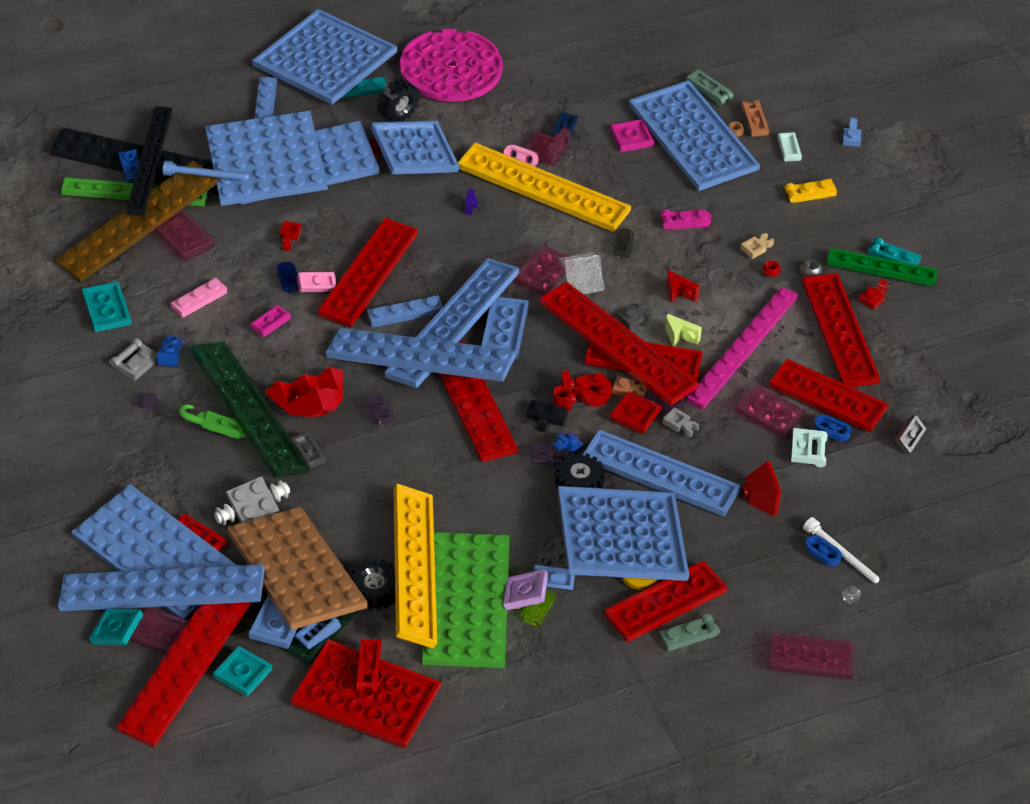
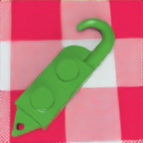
M189 404L182 405L179 408L181 417L187 421L202 425L203 428L209 431L218 432L238 440L240 437H253L254 435L250 429L244 426L243 422L211 411L201 412L196 416L185 411L186 409H194V406Z

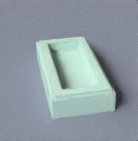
M795 132L778 133L777 139L784 162L801 161L802 155Z

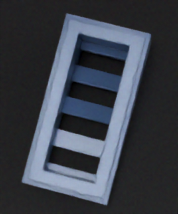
M334 617L304 626L295 634V637L309 650L336 632L341 625L338 619ZM314 630L317 634L314 636L311 631ZM308 635L311 638V640L308 641L304 638V636Z

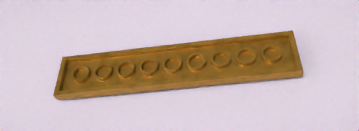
M192 161L185 166L193 168H203L195 161ZM182 173L172 175L152 190L145 216L127 215V209H125L57 258V265L82 283L215 186L218 182L217 178Z

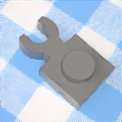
M675 407L663 418V424L676 432L682 429L685 435L692 437L693 434L691 429L698 431L699 428L698 423L689 421L690 416Z

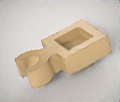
M767 233L762 234L760 239L754 236L741 243V250L751 259H754L765 253L766 248L772 247L774 239L767 240Z

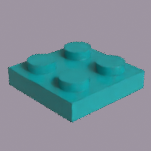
M106 609L89 637L90 642L94 645H126L143 617L142 611L140 609Z
M238 646L213 675L214 679L248 697L272 671V664Z

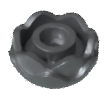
M808 259L800 266L801 275L804 277L822 275V266L814 259Z

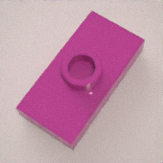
M276 305L250 323V327L264 338L291 319V314L279 305Z

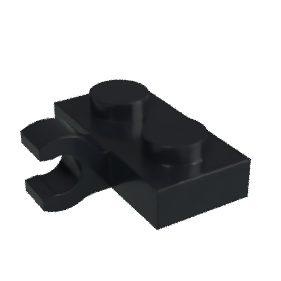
M532 399L526 417L538 420L539 426L537 430L545 432L548 423L563 427L569 414V408Z

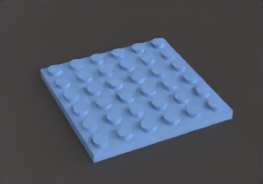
M317 9L253 59L252 64L254 67L332 105L397 52V46Z
M310 111L205 126L213 169L247 173L249 175L248 180L216 177L221 206L328 190Z
M558 486L557 495L568 575L688 581L689 570L675 493Z

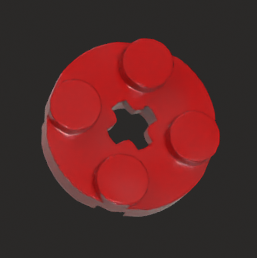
M600 372L579 376L574 386L576 399L580 403L582 401L588 403L590 407L602 406L612 396V384Z

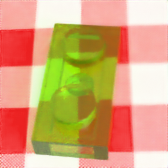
M546 590L544 602L526 606L521 614V621L539 628L554 604L557 594Z

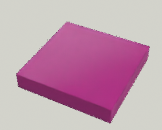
M643 119L610 125V131L620 152L654 146V140Z

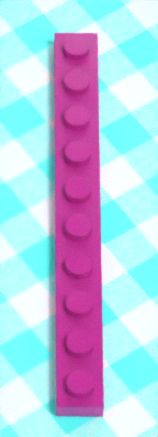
M781 287L701 380L698 388L689 394L687 403L704 410L797 300L798 294Z

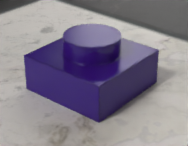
M468 189L465 201V214L472 215L473 209L478 206V198L475 197V190Z

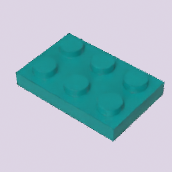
M118 281L82 289L84 301L95 332L132 325Z

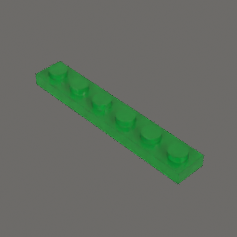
M830 248L827 260L828 266L935 287L938 269Z

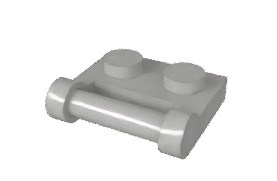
M135 338L131 341L130 346L117 357L111 358L109 363L114 369L136 381L158 362V353L144 345L138 338ZM135 350L138 351V353H136L125 364L122 363V361H124Z

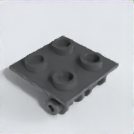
M563 537L540 541L538 565L567 568Z

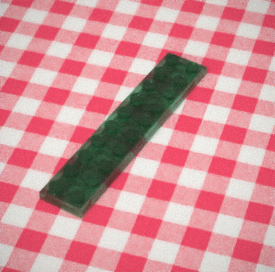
M226 342L192 345L190 352L273 477L279 478L308 474L310 470L309 465Z

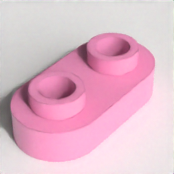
M509 145L504 150V154L534 167L538 164V155L534 151L517 145ZM514 150L516 151L515 157H513L512 152ZM529 156L532 157L531 163L528 161Z

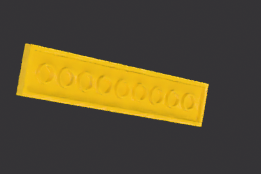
M474 143L457 163L460 170L612 232L618 228L631 211V206L478 143Z
M396 484L393 488L396 637L434 649L437 645L433 495Z

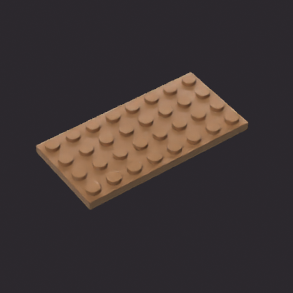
M302 507L227 527L229 537L247 564L264 565L265 572L262 587L291 630L367 608L366 599Z

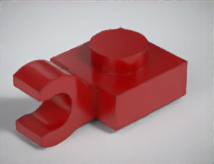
M283 222L280 230V238L283 239L282 243H284L282 250L290 251L292 240L298 241L302 223Z
M882 279L875 289L870 286L859 296V302L874 310L884 301V294L888 291L886 286L889 282Z

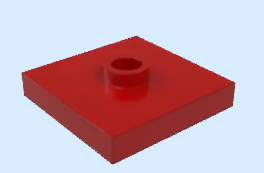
M628 391L610 414V420L644 434L660 413L662 406Z

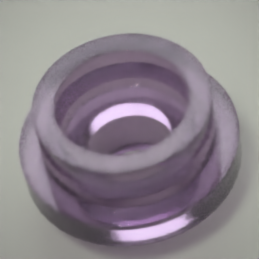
M145 393L139 397V405L143 410L151 411L156 408L158 397L155 394Z

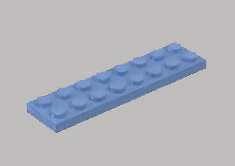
M602 430L597 432L583 453L584 456L586 453L590 454V458L593 456L597 457V462L601 461L602 467L604 466L605 470L660 492L675 493V498L723 517L741 488L739 484Z

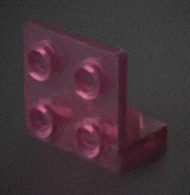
M563 127L560 133L555 135V138L537 132L526 146V149L534 151L538 155V161L554 166L569 146L570 130Z

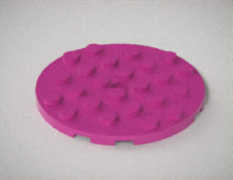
M442 29V32L433 33L430 31L409 42L400 58V71L403 79L405 78L416 86L421 95L426 98L457 102L481 97L493 89L502 76L503 60L498 53V48L487 38L467 30L464 33L456 32V29Z

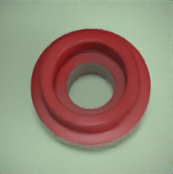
M769 260L763 265L762 271L766 276L776 277L780 274L781 267L777 261Z

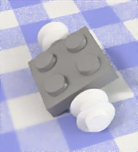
M261 476L227 491L226 496L232 507L224 504V509L222 510L217 507L214 517L218 524L221 523L225 526L227 520L234 522L235 515L240 523L279 513L280 510L275 501L280 502V497L282 496L287 499L290 489L287 483H283L281 480L278 481L277 486L270 484V489H268Z

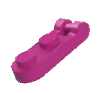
M666 209L660 213L663 220V228L666 230L702 228L709 226L711 223V214L706 210L671 212Z

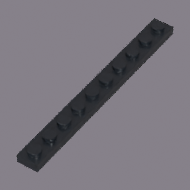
M155 106L127 205V215L145 216L172 117L171 107Z

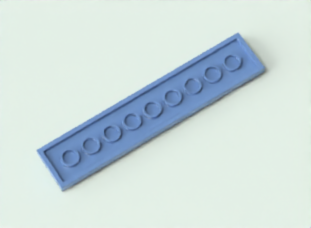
M487 258L416 338L458 343L519 274L518 267ZM390 366L384 373L387 379L418 388L431 372Z
M339 328L326 351V356L330 359L503 382L516 357L515 350Z
M261 564L64 574L58 608L60 611L260 602L265 568Z

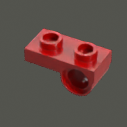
M562 371L561 386H557L553 392V405L569 408V412H572V404L576 403L575 392H572L574 390V378H570V371Z

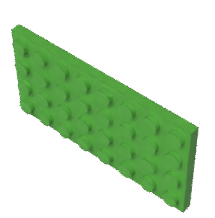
M434 532L437 645L434 649L423 645L422 665L505 668L507 610L503 603L508 579L510 535Z

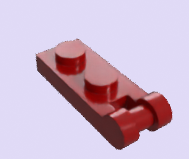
M184 513L178 519L179 522L217 551L221 548L224 549L228 545L227 540L223 536Z
M361 639L357 691L371 689V691L378 692L382 640ZM364 677L372 678V681H364Z

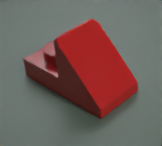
M670 270L667 271L666 288L670 301L673 302L678 295H681L686 299L696 302L699 298L700 285Z

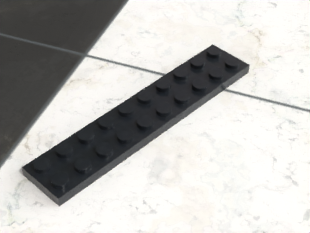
M63 127L50 149V155L123 172L119 153L136 150L140 160L144 146ZM163 150L155 180L165 181L171 177L163 175V164L165 161H172L173 164L184 167L190 162L195 161L204 169L214 170L213 164L209 160ZM217 184L213 186L211 189H209L207 192L217 194Z

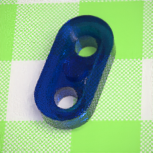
M291 262L280 263L277 267V273L281 288L288 293L296 292L299 289L296 266Z

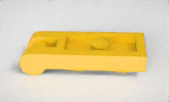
M832 179L797 185L788 183L784 187L785 192L789 194L788 198L791 203L832 197L837 194Z

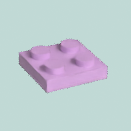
M543 569L508 577L503 603L505 609H518L544 602L548 579L546 570Z

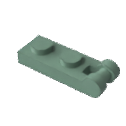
M699 69L687 76L686 81L689 80L697 90L714 100L717 106H722L725 104V101L733 98L732 91Z
M706 614L701 619L660 631L659 637L669 652L715 637L720 633V629L713 623L712 615Z

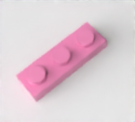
M214 278L171 302V308L184 318L225 295L227 287L217 278Z

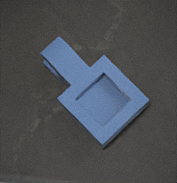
M850 117L849 128H844L843 145L860 147L862 130L856 129L857 118Z

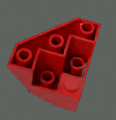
M328 367L318 376L303 374L298 376V380L292 383L277 381L272 384V387L265 390L266 394L289 415L316 418L334 411L341 403L343 397L342 369Z

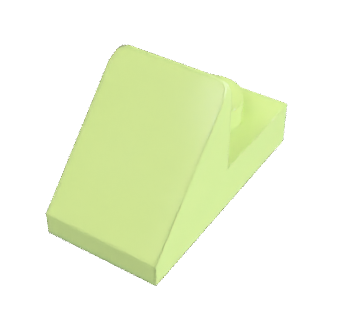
M667 314L665 330L673 346L676 345L680 338L694 344L699 343L702 327Z

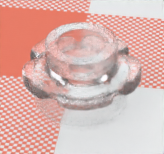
M849 585L846 589L842 590L843 599L847 603L856 604L859 602L861 592L855 586Z

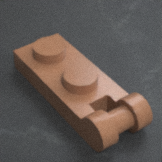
M753 100V102L741 101V110L744 113L751 137L769 135V128L759 100Z

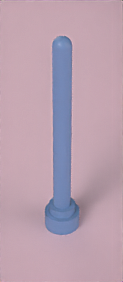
M165 161L163 164V175L167 176L182 173L237 180L249 179L247 173L177 166L172 161Z

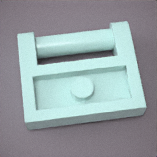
M793 428L791 462L815 464L817 467H824L826 465L825 442L828 437L827 433L818 430ZM812 439L818 442L817 455H812Z

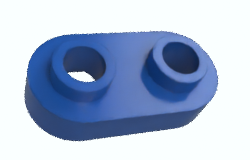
M819 415L815 418V430L824 431L829 438L840 442L847 441L850 438L851 427L847 423L827 415Z
M817 535L807 538L805 544L807 553L826 566L833 567L840 563L841 551L837 547Z

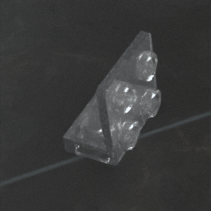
M593 252L559 258L560 266L565 268L566 281L582 294L605 290L600 254Z

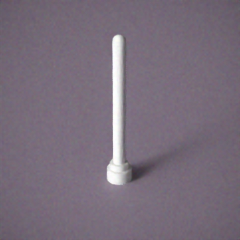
M814 517L806 521L803 530L808 534L824 538L841 551V556L873 583L879 582V577L821 529L819 521Z

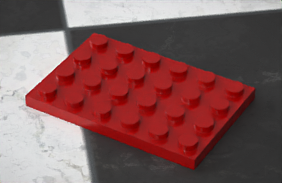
M328 639L292 697L291 705L406 749L441 688V681L380 659L378 692L371 691V689L357 691L360 651ZM364 677V681H372V678Z

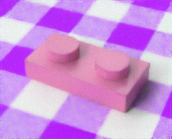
M299 272L297 275L300 292H332L336 286L334 272Z

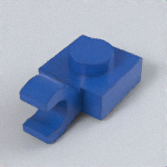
M574 433L558 434L556 440L558 442L552 444L558 450L566 448L568 451H579L584 446V443Z

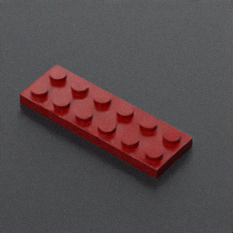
M646 342L697 381L703 351ZM589 343L585 365L625 371Z
M790 359L785 360L769 382L770 388L870 433L888 409V403Z
M703 560L688 568V581L663 580L604 610V616L628 643L726 593L727 586Z

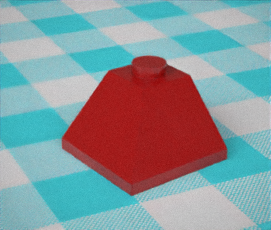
M766 461L745 477L742 494L743 497L747 498L749 505L772 516H777L781 488L771 462Z

